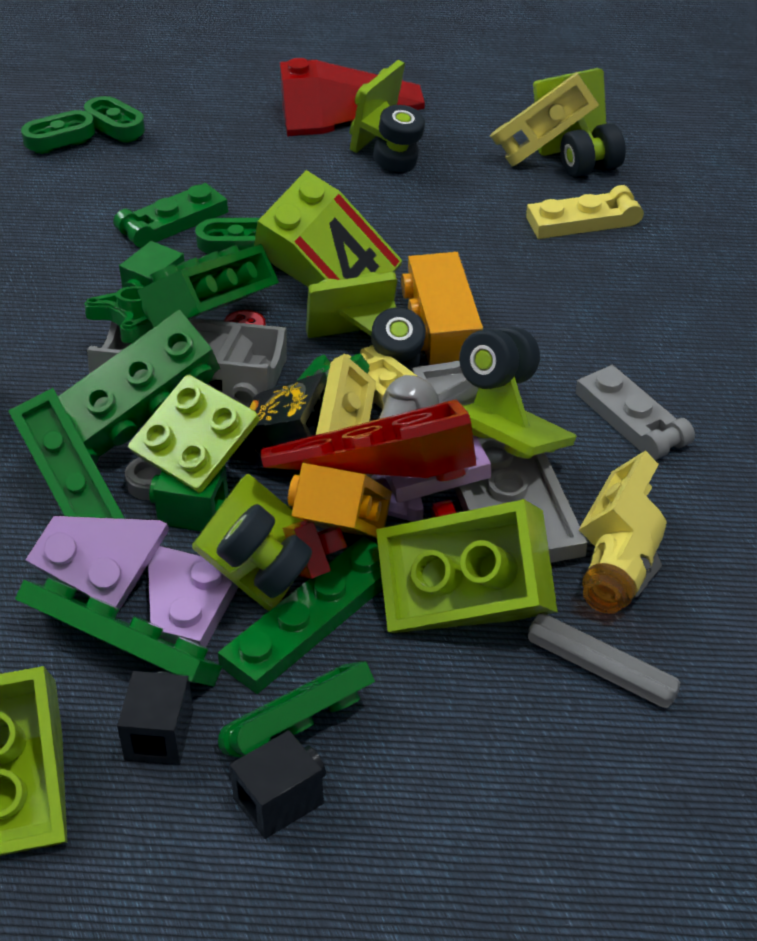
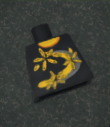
M325 372L260 392L254 396L248 408L256 411L260 421L237 448L245 447L254 465L263 467L261 449L316 435L327 382Z

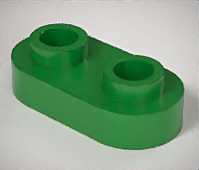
M100 96L92 98L84 104V111L89 112L93 116L94 127L120 142L129 143L136 141L145 132L143 114L116 98Z
M73 110L30 121L22 126L21 133L24 146L27 149L43 154L57 147L87 142L94 135L95 127L93 116L89 112Z
M211 218L204 220L195 229L197 247L207 254L215 251L220 252L234 245L238 246L239 251L253 247L257 221L260 218Z

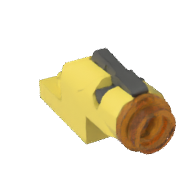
M646 450L611 472L579 528V531L595 546L591 564L583 577V596L593 609L602 613H616L621 608L628 606L632 599L644 590L648 582L662 566L656 551L663 539L667 521L661 511L647 497L652 489L649 482L659 464Z

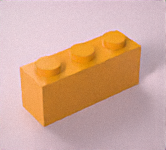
M458 252L408 256V273L401 274V287L403 298L408 299V309L415 312L425 325L426 335L421 351H425L429 365L459 361L460 350L464 341L472 333L483 330Z
M302 463L300 475H294L288 491V505L293 507L292 516L300 520L314 522V525L324 529L341 528L343 533L377 539L376 529L385 528L392 491L365 474Z

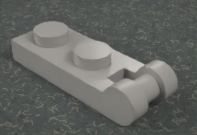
M610 365L577 380L576 395L641 452L646 450L654 460L666 456L671 447L682 448L694 442V428L687 419H676L614 365Z

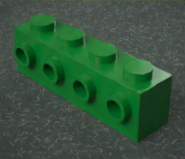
M262 244L240 251L238 246L234 245L220 252H212L199 259L196 257L177 266L173 264L150 274L153 283L137 290L142 301V309L146 318L155 327L179 309L188 320L243 300L279 283Z
M179 309L60 394L58 398L96 464L99 457L112 447L123 445L130 441L136 435L138 428L150 419L186 375H191L208 384L215 372L221 368L213 349Z

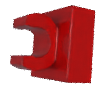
M300 521L282 528L286 538L296 535L312 549L310 560L299 574L301 577L312 579L330 572L331 569L326 555L347 547L341 528H326L317 532L314 522Z

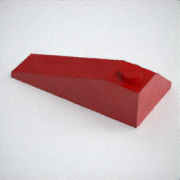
M293 58L287 62H280L281 95L287 136L325 134L333 132L335 124L351 121L352 124L357 110L355 97L359 88L363 84H368L378 75L305 58ZM402 81L397 105L409 106L416 110L425 109V101L420 85Z
M457 399L261 449V460L264 468L301 470L302 463L360 474L418 478L435 476L436 481L440 482L460 478L466 474L465 468L477 465L470 415Z

